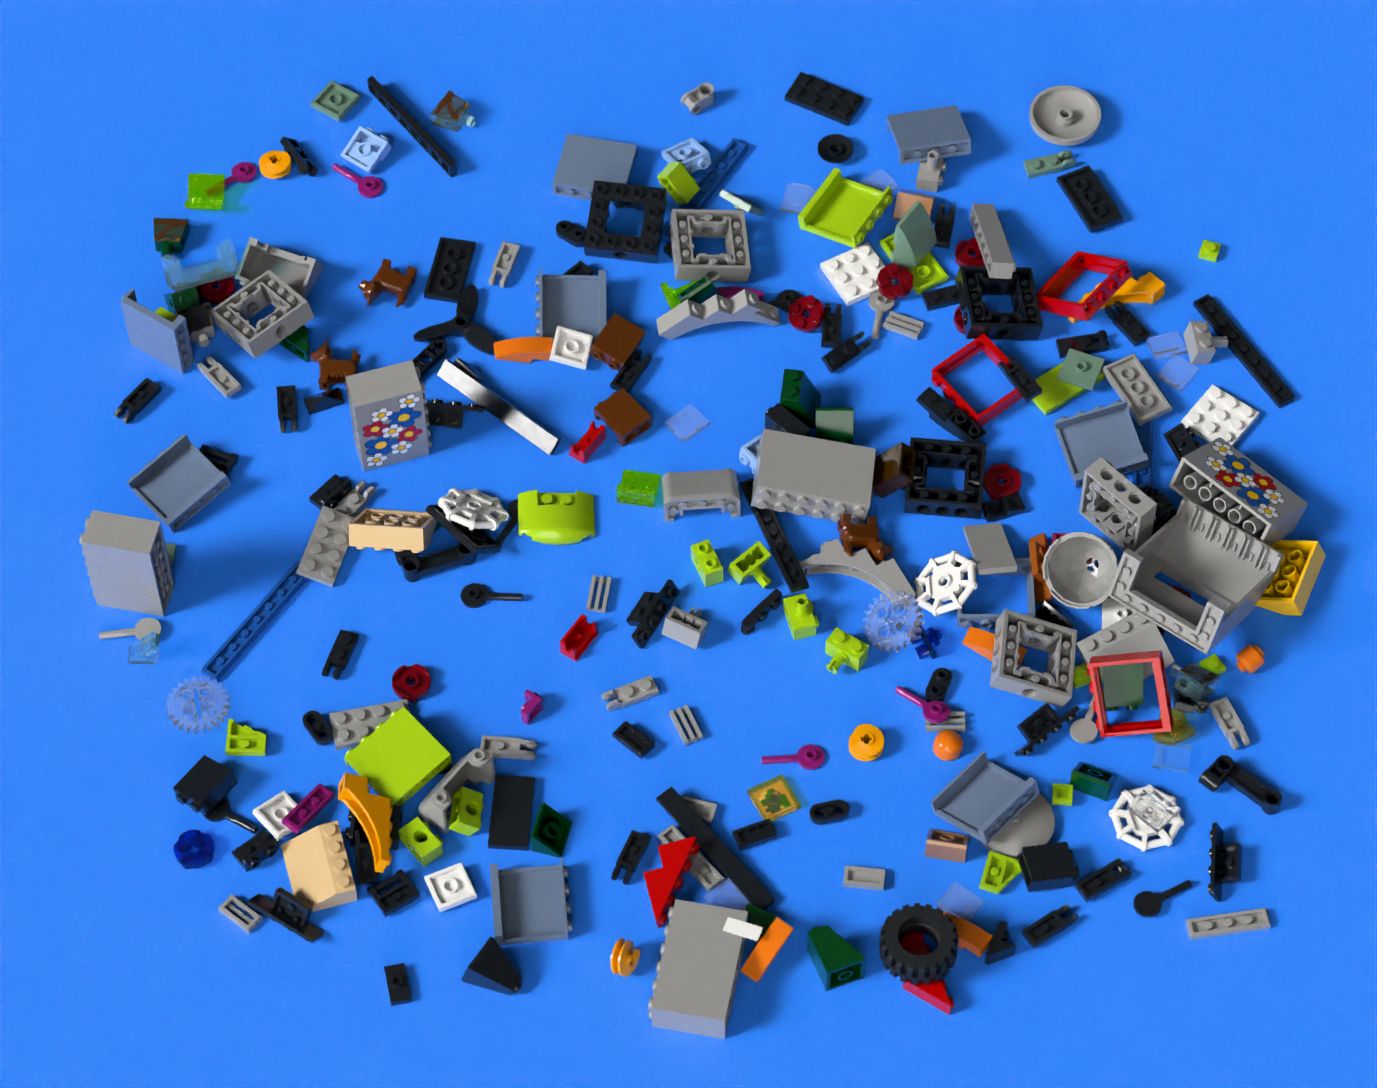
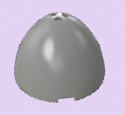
M1072 532L1055 540L1047 550L1042 566L1043 579L1046 581L1051 595L1060 603L1076 609H1088L1101 604L1109 597L1107 594L1119 562L1113 548L1103 538L1087 532ZM1090 558H1092V562H1091V563H1087V561H1088Z

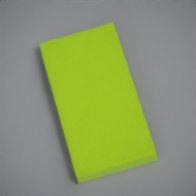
M894 234L879 240V245L891 261H893V258L890 257V254L896 246L893 243ZM930 251L917 267L907 269L914 276L912 289L917 295L949 280V276Z
M1063 363L1035 379L1042 388V393L1033 398L1032 402L1045 415L1086 391V389L1057 380ZM1101 372L1096 384L1104 380V375Z

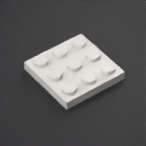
M868 242L858 246L856 249H851L820 263L821 270L847 307L879 291L876 279L878 273L885 265ZM892 279L893 285H895V279Z
M1212 384L1181 420V423L1186 427L1190 426L1197 436L1207 442L1221 437L1231 446H1234L1259 417V412Z

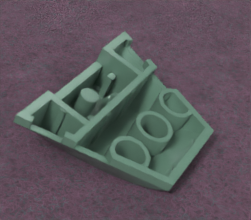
M918 200L896 225L893 243L896 246L890 254V257L893 258L892 263H896L906 269L917 267L937 243L933 223L926 209Z

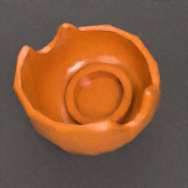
M953 730L940 731L933 743L935 756L945 761L957 759L963 749L964 742L962 736Z

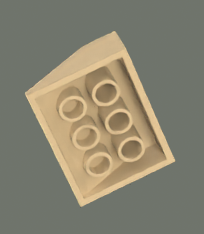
M365 508L349 523V546H356V549L372 547L375 550H385L388 548L396 552L411 550L413 553H420L429 546L437 521L427 512Z
M338 821L318 825L281 844L293 895L313 906L311 912L358 901Z

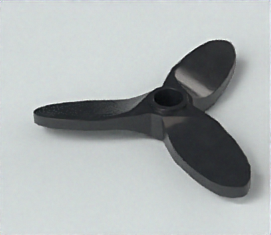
M472 284L465 287L459 297L456 317L450 321L424 328L413 336L414 341L417 342L434 341L454 335L463 336L471 346L488 355H495L493 344L497 342L484 328L471 322L478 306V291Z

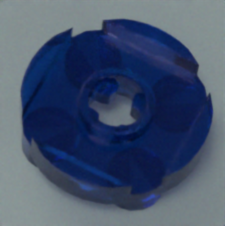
M188 830L178 837L179 839L176 844H174L175 858L184 869L201 868L213 861L214 843L207 833H201L200 830ZM192 846L199 848L197 852H190Z

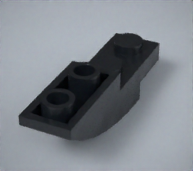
M930 386L916 400L930 413L928 416L950 434L965 442L977 443L987 433L960 408L956 410Z

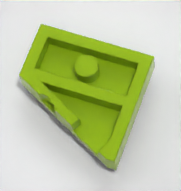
M228 719L226 756H266L267 736L265 734L254 731L246 725L243 727L235 723L233 719Z
M989 851L979 889L998 895L1021 872L1018 860Z

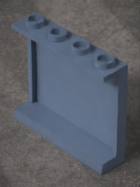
M957 105L886 115L887 132L892 133L899 151L900 164L927 161V154L932 150L938 152V159L971 154V138Z
M567 133L552 183L553 195L591 201L594 180L628 184L634 159L638 157L637 145Z
M540 269L539 276H536L535 287H539V292H536L535 302L539 303V308H536V319H539V325H536V336L552 337L554 341L556 328L561 326L593 335V344L607 324L606 270H599L597 276L542 275V269Z
M132 288L121 299L130 345L184 374L194 363L186 318L179 315L173 322L163 318L137 303L135 289Z
M1118 400L1104 407L1097 406L1091 411H1081L1074 416H1064L1054 421V430L1075 488L1082 487L1085 469L1100 457L1110 462L1119 473L1123 474L1148 467L1149 459L1139 441L1127 408V400Z
M186 434L177 438L172 445L162 450L154 460L148 462L141 471L134 474L127 481L132 492L173 533L231 485L227 475L223 471L220 472L189 441Z
M983 751L933 798L931 805L934 815L987 845L1040 792L1035 779L1030 777L1027 781H1024L988 761L986 752Z
M559 859L560 865L498 870V864H490L494 937L499 946L569 940L568 932H572L571 920H567V914H571L570 902H566L565 896H569V886L564 884V878H568L567 866H563L562 859Z

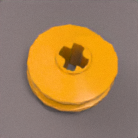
M284 151L266 152L259 160L261 174L269 179L282 178L289 174L292 169L290 155Z
M871 724L857 726L849 738V752L860 761H872L878 758L884 749V736L882 732Z
M620 938L615 943L611 955V970L616 975L628 977L633 973L639 962L640 950L634 949L631 940L626 941L624 938Z

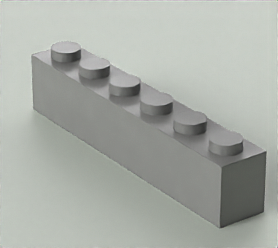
M972 203L969 219L989 278L1011 279L1012 273L1016 270V261L1013 260V253L1009 249V241H1006V233L1002 229V222L999 221V213L996 211L994 204Z

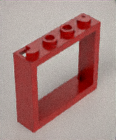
M1077 251L1036 293L1040 311L1088 321L1132 276L1127 261ZM1085 270L1110 274L1082 304L1057 299Z
M984 333L931 370V381L934 386L939 387L944 396L954 402L956 409L960 408L981 427L1023 398L1014 389L978 415L944 379L946 375L981 351L998 368V363L1001 361L1009 369L1013 368L1008 358Z
M1162 650L1091 657L1089 664H1087V675H1091L1090 693L1094 694L1093 711L1094 713L1097 712L1096 727L1100 730L1101 737L1172 731L1174 721ZM1152 662L1161 720L1109 724L1099 666Z

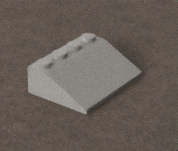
M1136 612L1076 643L1078 654L1086 666L1093 656L1162 650L1165 668L1175 664L1156 624ZM1143 662L1144 680L1154 675L1152 662Z

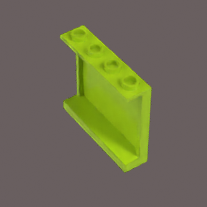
M834 168L798 215L800 229L856 249L864 241L869 230L873 229L878 218H881L886 207L892 203L891 187L888 186L883 192L843 178L841 169Z
M402 707L400 710H395L386 722L380 723L372 734L363 737L358 746L349 749L345 754L344 761L346 766L350 765L359 776L368 777V785L379 796L390 798V806L393 808V805L402 806L446 768L452 762L451 754Z

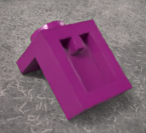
M527 689L524 692L526 703L521 708L522 721L529 725L543 710L542 698L538 693H532Z

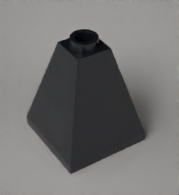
M491 936L467 967L461 979L465 983L509 996L512 992L516 994L523 985L520 983L521 976Z

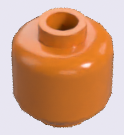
M1246 645L1236 655V666L1243 673L1247 671L1253 674L1264 664L1265 654L1257 645Z

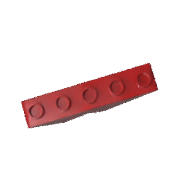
M695 836L659 845L658 850L663 867L643 872L658 928L666 923L668 909L674 905L675 894L683 886L685 873L690 871L692 857L697 855L700 844L696 843Z
M923 933L906 935L899 942L902 948L911 954L927 955L931 953L929 945L924 944ZM944 979L937 982L931 980L930 984L923 985V982H918V985H911V981L903 982V989L950 1015L951 1009L955 1007L952 997L947 996V987Z

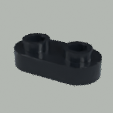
M566 220L556 224V235L560 239L575 247H584L586 230Z
M938 668L933 672L925 691V698L928 702H942L952 682V674L948 669Z
M317 711L305 713L302 718L303 726L312 739L321 746L330 744L333 740V731L322 715Z
M841 799L815 804L810 809V820L817 825L842 821L848 817L849 805Z

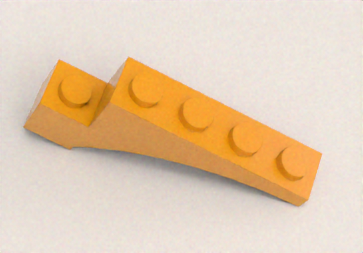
M1151 272L1140 276L1137 281L1130 277L1100 309L1114 306L1116 301H1120L1122 304L1149 303L1152 305L1164 296L1166 284ZM1093 291L1087 292L1077 303L1082 304ZM1068 317V320H1069L1070 322H1072L1073 324H1074L1075 322H1077L1078 320H1080V319Z
M345 772L338 785V800L343 801L362 825L372 848L375 872L383 873L386 866L390 865L392 854H389L392 845V838H390L392 822H390L393 811V808L390 806V798L370 794L368 777Z

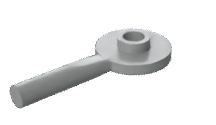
M879 291L872 293L869 297V306L872 310L876 311L871 335L872 339L879 338L883 313L892 310L895 300L885 298Z
M144 618L135 625V628L99 632V638L102 640L136 636L139 641L150 643L160 637L162 627L158 620Z
M1094 694L1085 718L1075 720L1070 727L1072 739L1081 744L1093 742L1098 734V728L1092 721L1095 714L1093 711Z

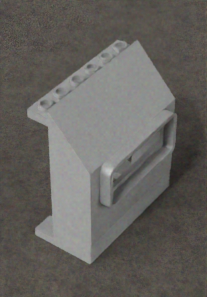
M1184 497L1173 518L1135 552L1128 548L1123 552L1107 595L1207 655L1251 613L1280 569V563L1284 554ZM1158 573H1163L1209 601L1204 607L1158 580L1155 576Z

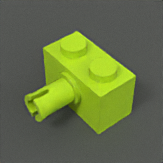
M669 162L657 176L659 184L662 185L661 187L667 189L677 204H687L700 190L696 180L689 175L685 165L680 162Z
M758 541L731 562L727 571L739 585L747 578L753 576L764 589L772 580L761 568L769 561L771 554Z
M806 593L783 598V610L793 639L798 640L816 635V628L819 627L817 616H813V604L811 600H808Z
M836 627L825 644V654L833 657L829 664L826 665L828 671L836 674L844 663L859 671L869 658V645Z

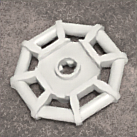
M452 488L444 497L438 500V505L445 512L447 520L462 524L472 531L473 529L497 530L499 525L509 518V513L504 510L498 497L493 498L478 491L477 488H474V490Z
M951 551L949 554L934 559L930 558L924 570L914 580L916 584V605L931 612L935 617L955 609H962V605L973 590H976L978 587L976 583L975 561L960 555L958 551ZM956 562L962 564L959 568L955 567ZM968 572V580H964V573ZM930 598L935 600L933 605L927 602ZM948 600H952V601H953L952 603H949V604H946V605H942V602H945V601H948Z
M1150 784L1146 787L1128 791L1124 789L1121 791V796L1116 804L1109 810V817H1111L1115 827L1117 839L1141 849L1142 852L1152 848L1169 847L1172 845L1174 837L1181 826L1184 825V819L1181 817L1176 797L1170 796L1152 787ZM1146 795V797H1143V798H1139V799H1135V798H1134V797ZM1151 796H1154V797H1156V798L1162 800L1163 802H1162V803H1161V802H1158V803H1157V802L1154 801V799H1153ZM1128 802L1130 804L1129 809L1122 810L1124 804ZM1170 807L1172 816H1168L1165 808ZM1144 814H1147V816H1151L1152 818H1150V820H1144L1143 816ZM1120 818H1126L1128 826L1123 828ZM1167 823L1172 824L1168 833L1164 831ZM1131 831L1134 832L1136 836L1142 837V840L1129 835ZM1160 836V839L1147 841V837Z

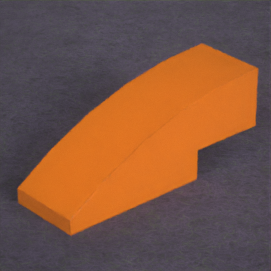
M521 337L502 340L493 344L496 360L531 363L533 359L551 361L549 358L553 345L552 337Z
M969 627L962 644L992 661L995 634ZM1020 645L1018 649L1020 658L1017 660V668L1021 665L1027 649Z
M943 912V915L948 914L951 917V923H955L959 936L958 947L962 950L966 948L980 958L988 949L993 936L960 917Z
M776 917L740 971L755 982L760 981L771 963L778 956L794 927L781 918Z

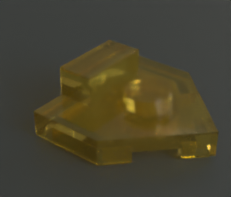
M1172 708L1174 721L1172 731L1154 733L1152 741L1173 746L1195 736L1196 731L1193 726H1190L1184 713Z

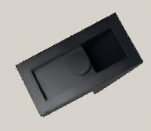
M1000 920L986 952L985 964L989 965L1015 955L1016 946L1007 942L1010 934L1007 931L1008 923Z

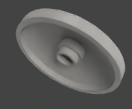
M1060 85L1043 90L1033 99L1029 111V121L1035 133L1045 141L1056 145L1071 146L1083 143L1094 136L1100 126L1101 109L1096 99L1085 90L1074 86Z
M1039 794L990 843L986 845L981 842V844L988 851L1017 859L1021 847L1049 844L1055 827V817L1050 804Z

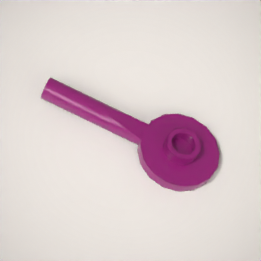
M249 162L236 164L231 170L232 176L205 191L206 195L210 197L235 181L240 183L252 181L257 175L256 167Z
M336 163L332 166V170L358 184V192L361 196L375 198L381 194L383 184L378 178L374 176L360 178Z
M897 686L895 689V693L923 708L922 714L927 721L942 723L949 718L950 709L945 703L941 701L926 702L901 686Z
M809 744L801 747L797 754L761 757V764L798 762L806 770H815L822 766L825 755L820 747Z

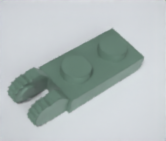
M1064 150L1059 154L1056 153L1023 161V166L1028 178L1031 179L1072 168L1076 165V161L1071 159L1072 152L1070 150Z

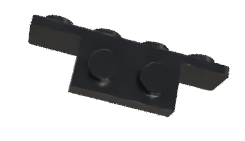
M432 399V402H427L426 404L429 425L462 429L464 411L484 413V409L480 408L479 404L469 403V407L461 406V402L450 401V404H443V400Z
M671 579L666 581L659 593L644 592L626 620L629 626H637L631 637L640 649H644L680 592Z
M1048 702L1042 705L1016 726L1027 740V743L1014 752L1016 756L1021 754L1026 756L1033 751V745L1036 743L1039 745L1048 739L1047 734L1050 732L1055 733L1061 729V723L1065 720L1069 722L1077 716L1075 712L1080 708L1078 706L1070 708L1058 717Z
M1216 822L1212 823V830L1210 831L1212 848L1209 849L1211 866L1208 869L1210 875L1208 892L1216 902H1221L1222 884L1241 882L1242 845L1239 842L1223 844V830Z
M281 887L275 890L273 900L260 893L248 900V905L256 911L263 913L271 920L281 924L310 943H314L323 936V931L308 923L313 906Z

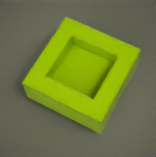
M1203 240L1198 258L1216 262L1221 244Z
M1216 654L1205 658L1198 664L1202 671L1206 669L1205 671L1208 670L1217 675L1226 671L1225 665Z
M1085 663L1074 667L1073 686L1075 689L1092 682L1091 675H1087L1088 669Z
M1053 783L1052 805L1072 806L1073 785Z

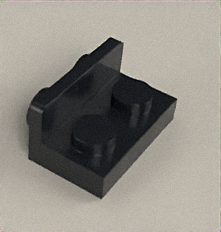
M1183 423L1163 434L1179 463L1183 456L1202 447L1199 441L1195 442L1193 437L1196 435L1190 426L1186 427Z
M333 475L309 497V502L320 510L322 506L334 509L352 491L351 480L347 478L344 481L338 475Z
M262 830L233 850L232 856L247 872L258 867L267 857L275 855L277 850H279L278 842L275 838L272 839L265 830Z

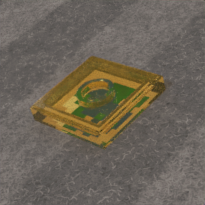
M782 774L747 790V795L763 820L770 818L772 822L801 808L800 802Z

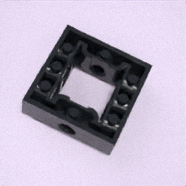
M594 180L584 241L585 256L657 264L667 204V189ZM610 201H612L613 206L622 209V207L635 208L637 211L645 210L640 237L607 233L606 225L607 219L610 217Z
M959 267L955 283L966 339H976L984 333L989 339L1038 340L1043 324L1031 268L1016 267L1011 279L989 278L986 267ZM982 295H1011L1014 311H1011V313L991 311L986 317L985 302H983Z
M911 437L910 447L916 450L915 456L918 457L916 467H914L911 490L910 483L906 485L904 513L980 519L987 443ZM927 467L965 470L964 490H956V488H952V490L938 489L937 487L926 488Z

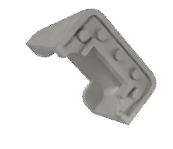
M250 237L235 279L240 281L239 285L245 287L264 272L270 270L306 300L324 265L314 258L301 257L272 247L269 244L259 243L258 239Z
M726 468L709 471L667 472L662 476L664 522L674 521V516L678 513L680 516H683V510L721 508V513H725L726 510L730 512L731 518L740 517L741 501L736 471Z
M477 748L458 760L420 802L418 806L420 817L446 835L450 830L448 820L450 811L447 808L451 804L452 794L462 786L464 787L467 782L474 787L480 782H486V784L490 785L495 780L493 754L483 748Z

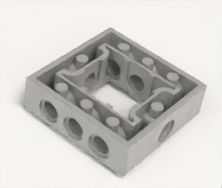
M672 209L669 226L675 281H698L708 275L711 281L748 282L751 264L744 210ZM692 237L725 238L726 254L706 255V253H699L694 259Z
M267 270L210 310L217 327L255 359L314 318L308 301L270 270ZM269 304L275 306L276 309L273 313L257 322L256 329L248 321Z
M1100 457L1084 471L1079 513L1123 551L1128 548L1135 552L1152 536L1157 504L1152 497L1143 493L1139 486L1131 483L1123 473H1119L1110 462Z
M1005 609L996 619L990 687L1040 702H1048L1050 705L1062 708L1072 698L1077 630ZM1019 644L1048 652L1047 673L1033 671L1025 666L1020 667L1017 671V660L1020 658V654H1018Z

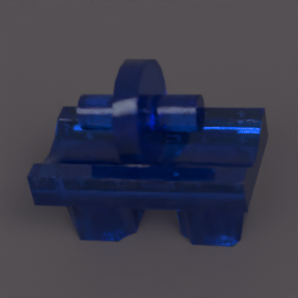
M921 622L915 623L916 628L907 634L912 644L923 640L924 644L915 648L919 658L923 659L931 656L932 660L937 658L931 643H934L935 646L940 645L941 631L930 627L927 629L929 633L926 634Z

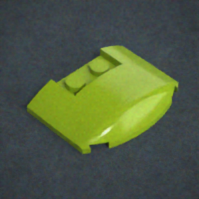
M531 490L519 493L518 534L522 536L524 533L532 537V541L552 545L582 542V538L590 534L592 538L595 536L594 496L581 491H575V493H546Z

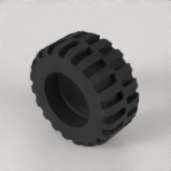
M914 903V906L907 904L902 906V910H894L892 916L890 915L886 918L885 924L881 928L879 949L884 967L887 970L890 969V974L893 977L899 976L900 981L904 983L911 981V985H918V982H923V985L930 984L931 980L934 982L941 980V975L946 976L950 972V968H953L958 951L959 936L955 923H951V917L948 914L943 915V910L940 908L933 909L930 904H926V906H920V903ZM923 933L932 937L937 942L938 947L927 955H914L904 950L899 942L906 935Z

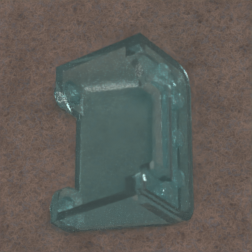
M232 238L218 243L216 246L217 258L182 267L179 258L175 255L160 257L169 288L178 291L236 275L239 271V263Z

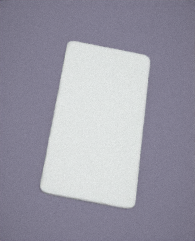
M728 917L723 931L758 941L763 928Z

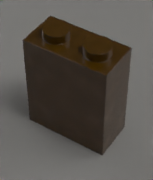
M901 442L876 456L872 493L880 498H884L913 482L916 450Z

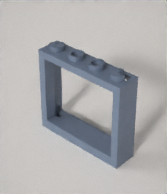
M1015 558L1017 572L986 574L1026 575L1028 614L1024 615L1036 618L1034 578L1032 576L1030 558ZM956 562L955 567L959 568L962 564ZM975 568L976 575H979L977 568ZM956 609L957 628L982 627L989 629L996 627V619L1001 614H963L962 609Z

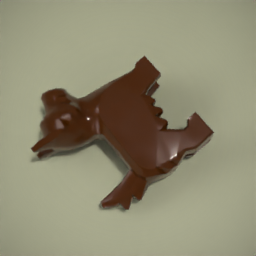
M383 259L382 266L371 281L364 280L358 285V288L363 291V296L368 300L366 306L369 307L382 292L398 296L395 307L398 308L401 305H405L407 295L411 292L412 285L416 280L417 269L408 266V273L402 275L398 270L391 269V260Z
M326 339L325 345L320 346L317 351L310 353L311 360L319 364L320 377L318 384L320 390L328 391L331 383L340 384L341 382L346 385V376L358 374L357 365L360 362L361 355L356 350L353 351L351 360L334 359L329 341Z
M842 513L836 525L839 539L843 544V551L850 557L853 555L852 547L866 548L874 563L878 565L887 556L893 554L891 545L881 541L877 517H868L867 524H853L850 521L851 514Z

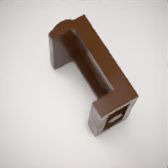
M614 313L592 344L589 353L596 360L606 363L611 369L620 371L636 347L640 345L646 332Z
M623 388L618 392L612 393L608 399L599 402L594 407V418L596 420L601 419L618 436V443L622 447L652 427V416Z

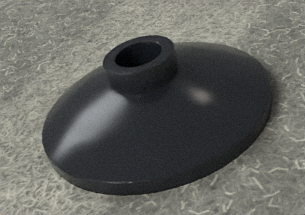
M830 134L819 141L817 151L819 156L826 162L842 163L852 156L853 144L843 135Z

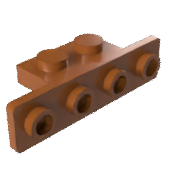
M1045 533L1029 539L1031 570L1034 578V595L1037 605L1042 604L1044 600L1049 601L1053 599L1046 581L1043 579L1042 566L1044 556L1048 550L1047 535Z

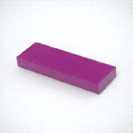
M319 783L282 819V824L298 834L334 799L335 794Z

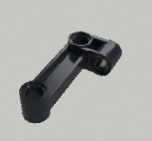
M461 542L457 546L422 557H417L411 550L394 551L398 565L401 567L404 578L408 582H416L421 577L462 564L471 565L476 560V554H473Z
M1227 755L1219 756L1202 773L1198 780L1201 785L1212 793L1227 782L1260 806L1263 812L1268 815H1275L1280 809L1281 794L1276 790H1271L1235 764L1233 759Z

